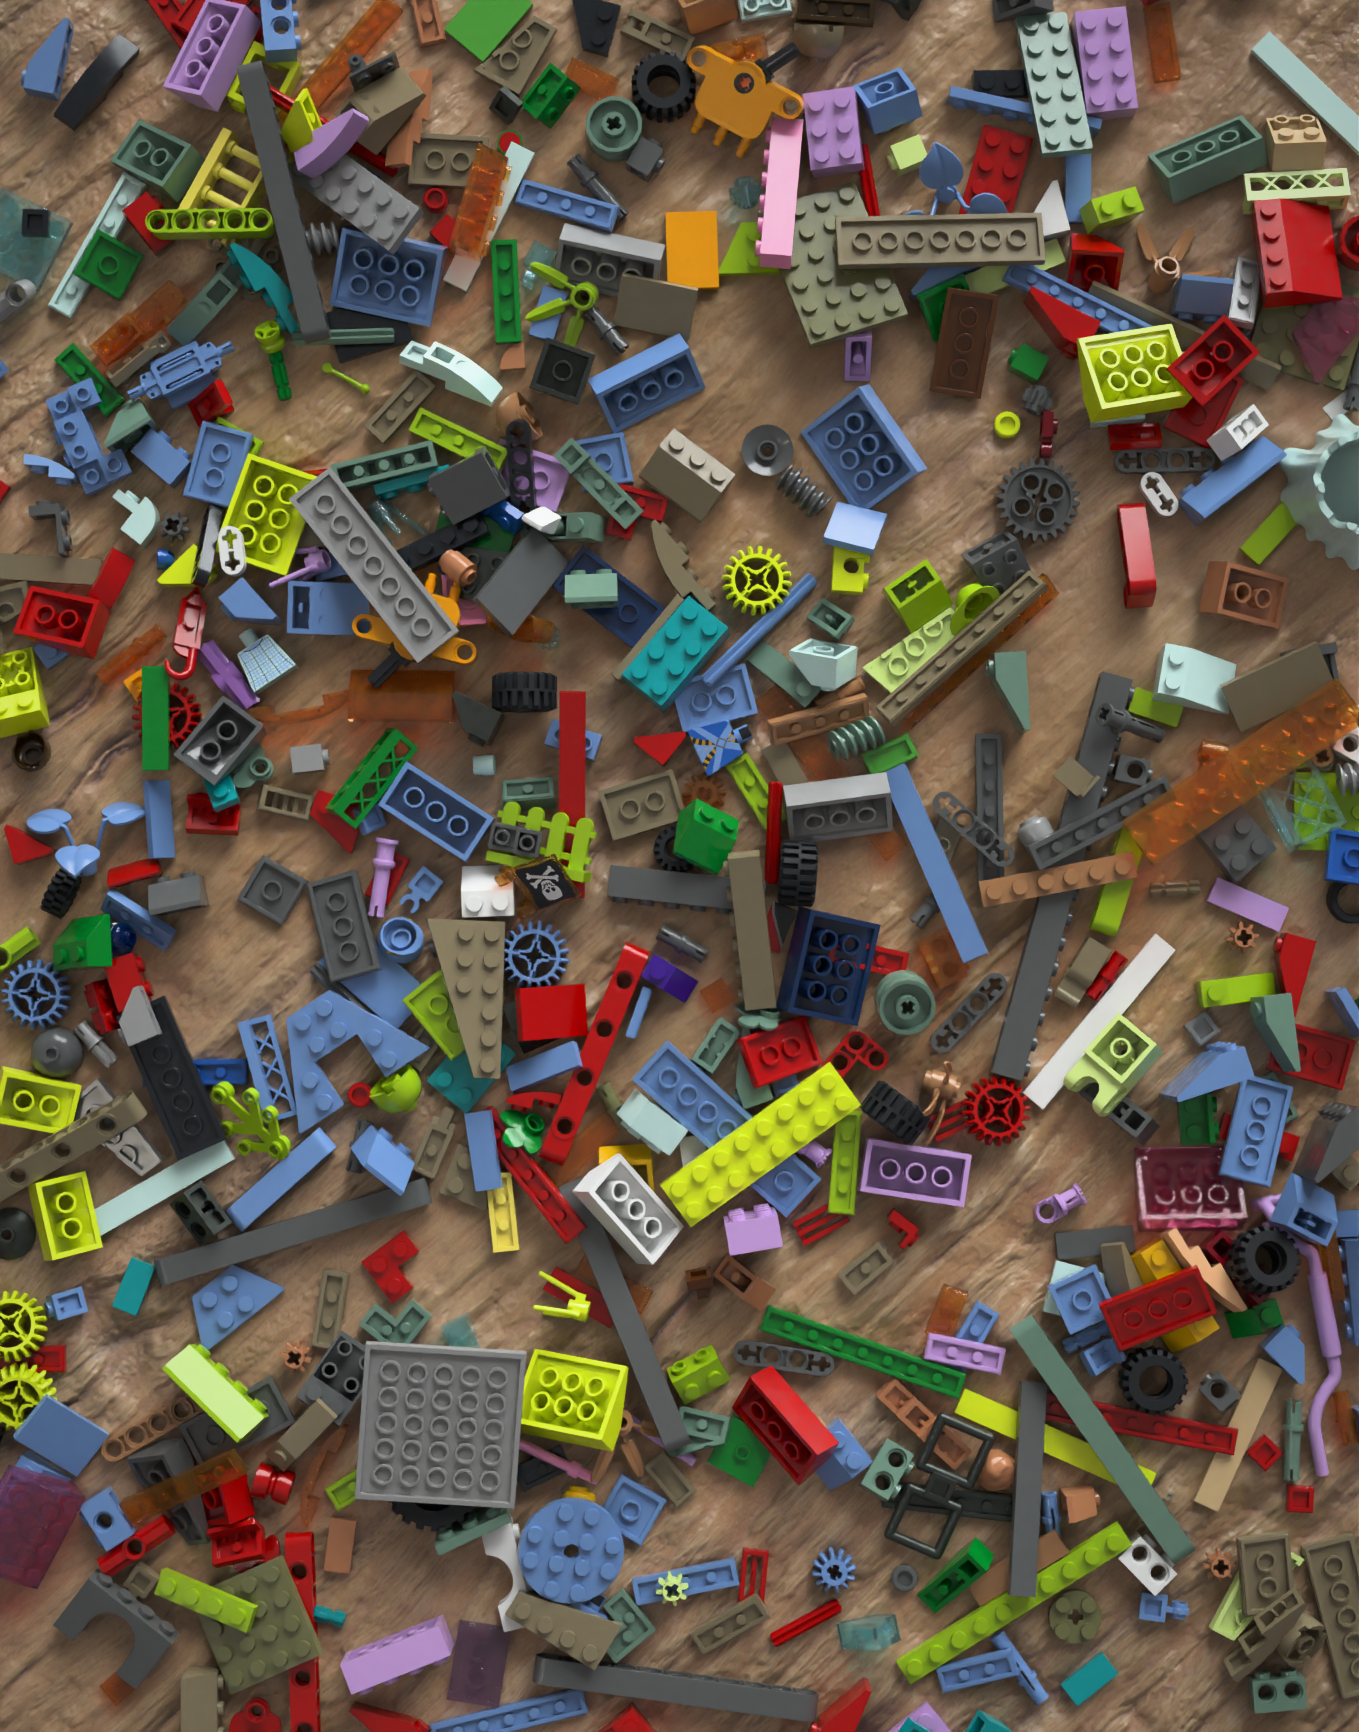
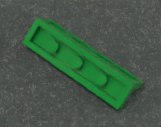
M387 728L325 809L332 815L339 816L349 826L356 829L394 781L406 761L408 762L415 754L418 747L396 728ZM400 740L409 750L403 757L395 758L394 747ZM390 762L391 773L388 777L379 778L378 767L381 763ZM374 782V795L371 798H363V786L366 783ZM350 803L359 804V814L354 820L344 813Z

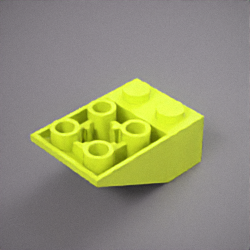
M33 647L0 655V738L49 727L47 702Z

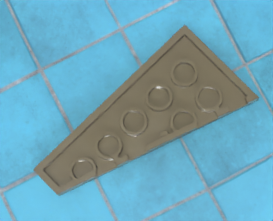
M427 918L426 921L431 932L433 945L441 966L443 979L454 1010L472 1077L500 1079L505 922Z

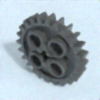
M1030 458L1027 467L1021 461L1019 463V471L1011 467L1010 473L1012 477L1009 475L1003 476V480L1007 485L999 484L998 489L1003 491V493L996 495V499L1002 501V503L996 506V509L1004 510L999 519L1007 518L1008 522L1005 528L1013 526V536L1019 531L1022 532L1023 541L1028 535H1031L1032 543H1035L1038 536L1041 537L1043 542H1046L1048 534L1051 538L1056 539V530L1064 534L1066 529L1063 524L1071 526L1073 521L1069 516L1076 517L1078 515V512L1072 509L1080 505L1079 501L1073 500L1080 494V491H1072L1077 482H1068L1067 479L1071 473L1063 475L1061 473L1063 465L1054 469L1053 460L1046 466L1044 458L1040 459L1038 465H1035L1033 458ZM1032 478L1035 480L1036 489H1027L1024 486V479ZM1043 479H1046L1047 484L1040 499L1044 503H1040L1037 507L1034 519L1030 522L1028 519L1035 504V500L1032 498L1037 496ZM1050 487L1058 488L1061 493L1060 498H1051L1048 494V489ZM1017 502L1025 503L1028 508L1027 513H1018L1015 510V504ZM1041 511L1049 512L1052 516V521L1049 523L1042 522L1039 518V513Z

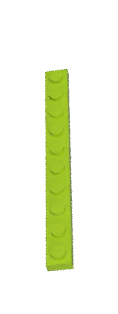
M1118 1521L1114 1522L1069 1550L1067 1555L1038 1571L1036 1597L1010 1596L1007 1590L897 1658L898 1666L910 1684L914 1683L1133 1546Z

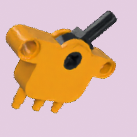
M790 42L765 60L761 57L756 61L748 59L739 62L708 46L702 45L691 49L687 55L689 67L706 77L696 96L695 105L698 112L690 131L693 134H698L705 119L720 125L715 134L713 144L720 146L728 131H731L742 137L736 156L743 158L752 140L764 133L774 113L789 120L800 116L804 112L803 98L772 81L775 78L773 73L800 55L797 45L794 42ZM697 51H702L705 54L706 62L704 65L696 63L695 54ZM743 77L751 79L749 87H742ZM790 99L794 100L798 105V110L794 114L789 113L786 109V102Z
M430 573L424 587L459 630L461 612L457 603L461 586L454 581L448 598L435 595L433 592L437 576ZM361 614L354 618L352 629L360 639L390 647L388 650L391 654L367 678L374 687L379 688L402 664L407 667L410 663H417L382 617ZM369 621L372 624L371 630L365 634L360 633L358 630L360 623ZM456 635L422 662L427 661L429 658H434L461 666H471L477 661L478 652L472 642L456 638ZM464 647H469L473 651L472 656L467 660L459 658V651Z

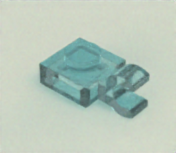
M534 240L523 261V265L528 267L522 277V285L531 289L538 277L531 270V263L538 262L551 267L557 257V251Z

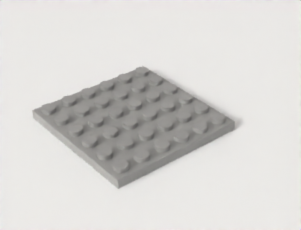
M366 1341L355 1499L515 1509L526 1351Z

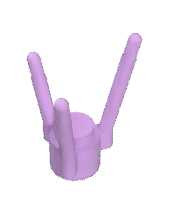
M317 545L309 548H297L295 554H308V557L304 559L306 567L271 582L269 587L273 588L302 575L304 576L296 581H307L320 573L328 571L331 568L329 554L325 549L319 550Z

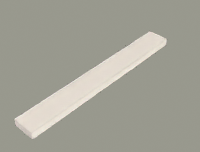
M1156 933L1153 934L1118 976L1116 982L1109 987L1099 1002L1094 1005L1022 1093L1041 1109H1044L1064 1085V1077L1085 1054L1084 1051L1118 1012L1121 1015L1125 1012L1174 953L1175 949Z

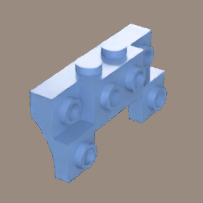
M92 378L67 388L68 391L45 400L54 419L53 423L56 430L53 431L55 439L59 445L63 444L66 453L63 454L65 462L69 469L73 467L76 471L83 489L89 497L133 474L123 449H118L104 455L90 420L85 413L87 410L102 404Z

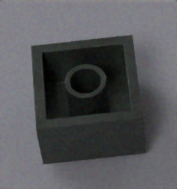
M546 337L529 388L578 405L596 355Z

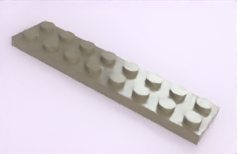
M1042 213L835 217L838 269L1044 265L1046 261Z

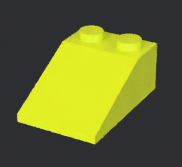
M1 1066L0 1124L54 1134L73 1123L82 1086L30 1071Z

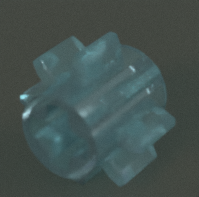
M749 176L737 178L733 183L734 187L729 188L730 200H733L734 205L741 209L754 207L758 202L757 198H760V195H762L761 185H757V181H753V178Z

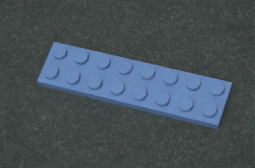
M668 1040L632 1077V1080L708 1148L753 1117ZM792 1154L750 1186L787 1218L822 1179L800 1158Z

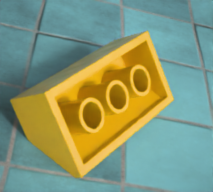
M1159 1237L1154 1238L1136 1250V1252L1130 1254L1143 1285L1182 1270L1163 1239ZM1210 1316L1160 1337L1169 1351L1174 1353L1198 1343L1220 1327L1213 1316Z

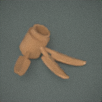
M1139 223L1136 229L1141 250L1147 261L1152 260L1154 263L1148 278V285L1156 293H1168L1174 283L1181 277L1178 276L1180 273L1178 262L1182 261L1192 242L1194 229L1193 227L1188 228L1177 240L1168 256L1157 260L1159 255L1145 226ZM1210 270L1182 274L1219 278L1222 275V271Z
M949 1061L943 1063L946 1073L935 1069L933 1072L926 1070L921 1090L926 1091L927 1095L933 1096L929 1106L922 1112L924 1116H928L933 1112L938 1098L942 1099L936 1122L923 1146H927L934 1138L943 1119L947 1101L950 1102L951 1097H957L961 1083L956 1082L957 1076L951 1075L952 1064Z
M623 1410L622 1425L618 1435L623 1441L621 1449L635 1475L641 1478L644 1475L641 1456L634 1441L631 1439L627 1440L625 1435L632 1428L640 1429L639 1431L642 1435L659 1438L660 1436L654 1422L643 1420L641 1424L633 1423L631 1414ZM615 1447L613 1452L600 1449L590 1477L592 1483L599 1481L612 1459Z

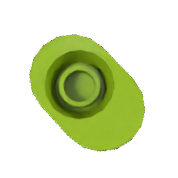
M976 582L965 586L958 592L955 601V612L950 621V630L954 636L1000 597L998 589L993 586L983 587Z

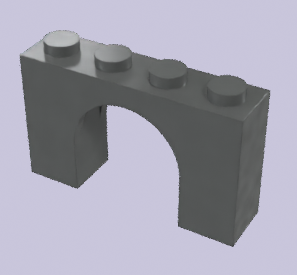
M96 1569L53 1626L74 1641L91 1619L98 1614L113 1613L124 1618L133 1629L135 1644L131 1654L115 1674L136 1690L179 1633L171 1623L163 1621L155 1615L149 1606L143 1605L133 1598L130 1591L119 1587L109 1575Z

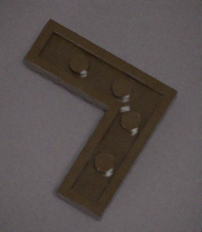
M798 0L796 22L873 28L875 0Z

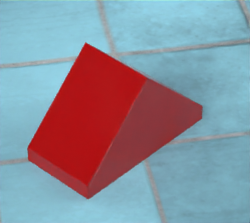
M684 731L634 737V744L664 767L686 739V733Z
M6 824L4 831L14 864L22 865L55 855L57 849L12 825Z

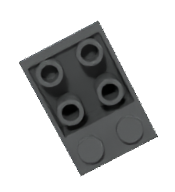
M341 1330L296 1395V1398L308 1407L320 1398L338 1416L332 1423L339 1427L362 1394L365 1346Z

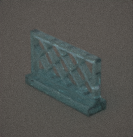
M1298 733L1254 754L1251 752L1242 757L1240 765L1288 853H1292L1298 850L1300 846L1347 824L1345 817ZM1295 742L1300 750L1298 758L1283 755L1285 746ZM1266 755L1278 758L1274 770L1263 767L1259 759ZM1301 755L1303 756L1305 761L1300 760ZM1281 759L1295 763L1292 776L1277 771ZM1298 765L1310 768L1312 772L1310 781L1295 777ZM1275 776L1290 780L1287 792L1275 789L1272 784ZM1293 781L1308 786L1304 798L1289 793ZM1311 787L1322 790L1324 794L1322 804L1307 799ZM1280 796L1285 797L1283 802H1282ZM1287 798L1302 802L1299 815L1287 811L1285 807ZM1326 799L1330 806L1325 805ZM1305 804L1320 808L1317 820L1301 816ZM1323 809L1334 812L1338 821L1331 825L1319 822ZM1292 818L1297 819L1296 824H1294ZM1299 821L1315 825L1312 834L1302 838L1297 829Z

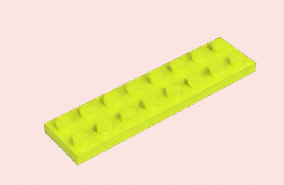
M828 1062L660 1183V1186L689 1226L692 1227L861 1106V1104L831 1062Z

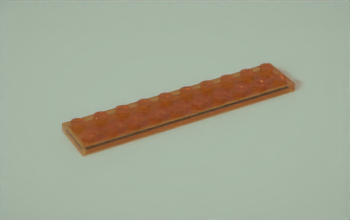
M1335 678L1122 821V825L1149 863L1154 865L1359 727V707L1338 678Z

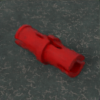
M1114 951L1108 962L1100 969L1085 994L1099 1002L1107 988L1116 982V976L1128 962V959L1119 952Z

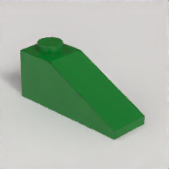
M975 1537L936 1573L917 1593V1596L936 1614L987 1572L994 1554Z

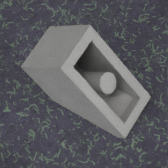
M143 985L132 989L119 1020L121 1028L118 1029L120 1038L123 1043L127 1042L128 1046L137 1045L163 1034Z

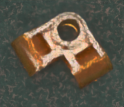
M529 614L512 636H509V638L525 643L547 644L554 635L555 627L553 622ZM487 615L486 624L488 628L494 632L506 635Z

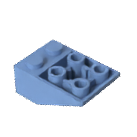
M288 581L287 633L356 635L352 629L354 618L361 614L369 615V601L355 583ZM369 621L360 623L358 628L360 633H368Z

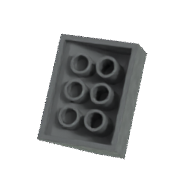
M1328 1102L1318 1110L1320 1115L1314 1119L1293 1169L1294 1174L1303 1179L1319 1183L1359 1149L1358 1106L1338 1102L1331 1104V1102Z

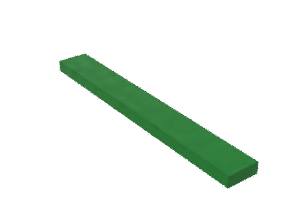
M771 1305L767 1306L760 1327L761 1331L956 1399L959 1398L966 1377L964 1372Z

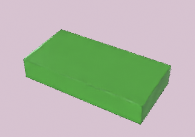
M906 733L887 742L886 745L878 746L876 749L861 754V757L869 774L886 772L919 757L909 734Z

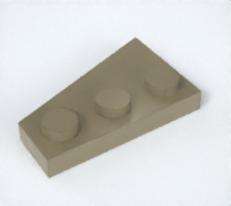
M533 16L511 36L512 38L500 49L495 50L488 60L474 69L475 73L501 88L505 86L520 98L557 33V28Z

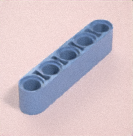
M319 1127L225 1211L226 1215L243 1232L337 1146Z

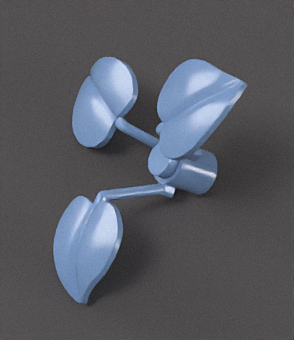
M934 142L919 168V177L922 183L928 188L936 189V196L934 197L930 215H935L940 201L950 203L954 199H957L962 208L968 211L966 214L1009 213L1002 200L991 193L978 194L972 198L970 206L966 205L961 197V193L957 192L956 185L963 178V166L960 160L948 148ZM915 210V211H911V212H909V213H907V214H905V215H925V214H924L922 211Z
M116 802L106 806L102 810V816L105 818L101 821L95 847L88 844L75 846L67 825H65L71 822L72 818L64 810L47 809L30 816L26 823L29 830L38 834H50L59 829L65 832L70 846L59 849L55 853V859L63 870L76 878L78 875L89 876L97 872V860L100 858V846L106 824L122 826L132 823L145 816V807L131 802Z

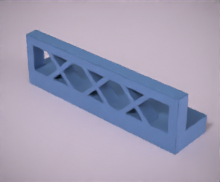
M271 1014L237 1023L255 1089L260 1095L259 1103L261 1110L270 1105L275 1107V1102L280 1095L289 1100L291 1111L279 1114L277 1119L280 1120L297 1115L295 1098ZM267 1022L269 1033L265 1040L255 1035L254 1024ZM270 1036H271L273 1045L270 1044V1043H268V1040H269ZM257 1041L262 1043L260 1049L258 1047ZM265 1045L275 1050L276 1058L272 1065L262 1060L261 1053ZM277 1061H278L280 1070L277 1069V1068H275V1065H276ZM264 1066L269 1068L267 1074L265 1072ZM272 1070L282 1075L283 1083L279 1090L269 1085L268 1077ZM284 1086H285L287 1095L284 1094V1093H282V1090H283ZM271 1091L276 1093L274 1099L272 1097Z

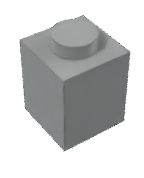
M314 744L290 747L293 774L299 775L327 771L326 765H330V754L328 749L324 750V745Z

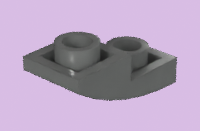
M493 821L488 848L538 858L543 832Z

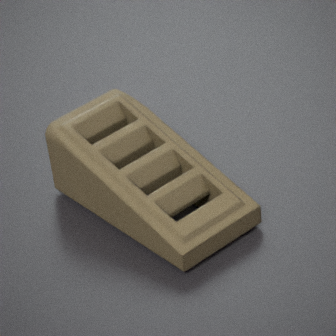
M263 784L260 789L256 810L308 822L314 796ZM269 792L273 793L270 807L266 806ZM279 795H284L281 809H277ZM289 797L294 798L291 812L286 811ZM300 799L305 800L302 814L297 813Z

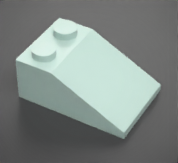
M1165 643L1159 652L1152 700L1228 715L1230 708L1220 688V684L1235 678L1236 664L1193 648Z

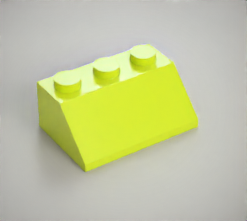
M86 1171L35 1182L27 1186L44 1261L56 1260L103 1247Z

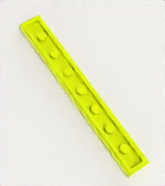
M967 1388L963 1389L954 1413L1016 1440L1018 1411ZM1045 1423L1044 1453L1117 1484L1088 1442ZM1138 1465L1152 1485L1157 1473Z

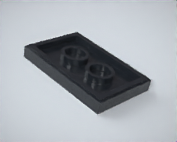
M345 308L326 313L330 330L393 328L395 333L393 343L334 345L340 364L410 343L411 340L414 341L409 323Z

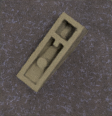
M318 1398L265 1454L284 1472L338 1416Z

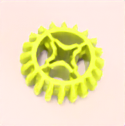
M749 546L747 548V556H745L742 550H739L738 556L740 560L733 556L730 558V562L734 567L730 565H725L724 570L731 574L722 575L723 581L730 582L722 586L723 591H732L726 596V599L736 598L732 604L733 608H737L740 603L743 604L741 609L743 614L747 611V607L752 608L751 616L756 615V608H760L762 616L766 614L765 607L768 606L771 610L775 609L773 602L781 604L783 600L779 596L789 595V592L784 590L783 587L788 588L792 585V582L784 580V578L791 576V572H782L787 567V562L778 564L777 562L780 560L781 555L777 554L772 559L770 557L772 549L770 548L767 550L766 555L762 554V546H758L757 554H753V549ZM752 561L766 563L760 570H753L744 564ZM772 569H774L778 577L776 591H773L766 581ZM738 570L747 580V585L741 593H739L735 584V576ZM763 574V579H761L763 586L756 584L751 587L752 579H750V576L757 578ZM754 592H761L769 597L763 601L746 599Z
M15 1290L11 1297L8 1292L4 1291L2 1293V1300L0 1299V1359L4 1355L5 1362H11L12 1357H14L15 1361H21V1352L25 1357H31L29 1348L31 1347L38 1351L39 1346L35 1342L37 1340L45 1341V1338L39 1335L40 1331H48V1327L41 1325L42 1322L48 1320L47 1316H39L44 1311V1308L42 1306L35 1307L38 1300L35 1298L29 1300V1294L23 1293L20 1297L19 1291ZM13 1305L23 1307L19 1312L16 1311L11 1316L2 1312L4 1308ZM28 1314L31 1319L29 1335L24 1329V1323L28 1319ZM5 1320L14 1322V1327L19 1333L11 1331L10 1326ZM12 1337H17L23 1341L21 1344L11 1348L1 1346L4 1341L8 1342Z
M27 1362L22 1363L20 1368L17 1363H12L10 1369L4 1366L0 1370V1424L3 1422L6 1424V1431L10 1430L13 1426L16 1432L29 1416L24 1415L27 1407L38 1405L46 1394L57 1400L56 1397L52 1396L56 1393V1388L49 1387L53 1382V1378L44 1379L46 1370L41 1371L39 1374L36 1372L37 1365H33L31 1369H28ZM18 1380L15 1388L3 1390L4 1384ZM19 1393L25 1398L24 1402L17 1396Z

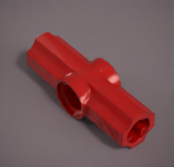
M162 1514L132 1536L98 1557L97 1561L102 1572L112 1577L174 1535L176 1531L170 1519L165 1514ZM131 1541H139L142 1545V1551H134L131 1547Z

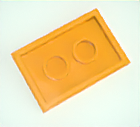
M717 211L665 212L667 282L699 288L698 290L719 289Z

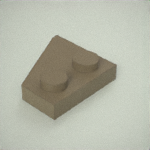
M459 1143L439 1193L486 1211L488 1207L486 1190L475 1192L469 1147Z

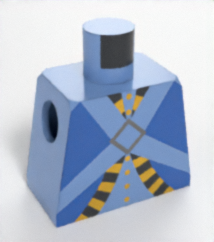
M728 720L687 731L707 778L742 756L743 752L739 744L753 738L747 724L732 730Z

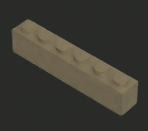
M760 850L728 853V861L723 862L725 877H730L731 887H726L728 903L733 902L734 912H729L731 928L736 927L737 937H732L733 951L734 953L739 952L740 962H735L736 977L742 978L743 986L738 987L739 1002H744L745 1011L776 1008V992Z

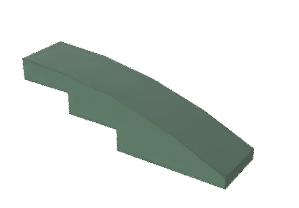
M719 1017L690 1061L710 1078L741 1031Z

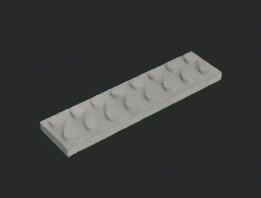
M330 467L289 498L290 502L418 664L459 633L453 622Z

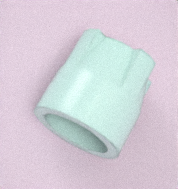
M495 755L473 756V774L495 775Z

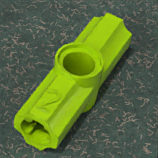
M26 926L0 945V952L4 951L8 956L7 963L3 966L0 965V974L5 970L13 968L16 962L41 945L39 938L29 926Z

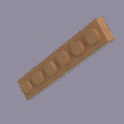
M1133 852L979 881L978 887L982 907H988L1138 878Z

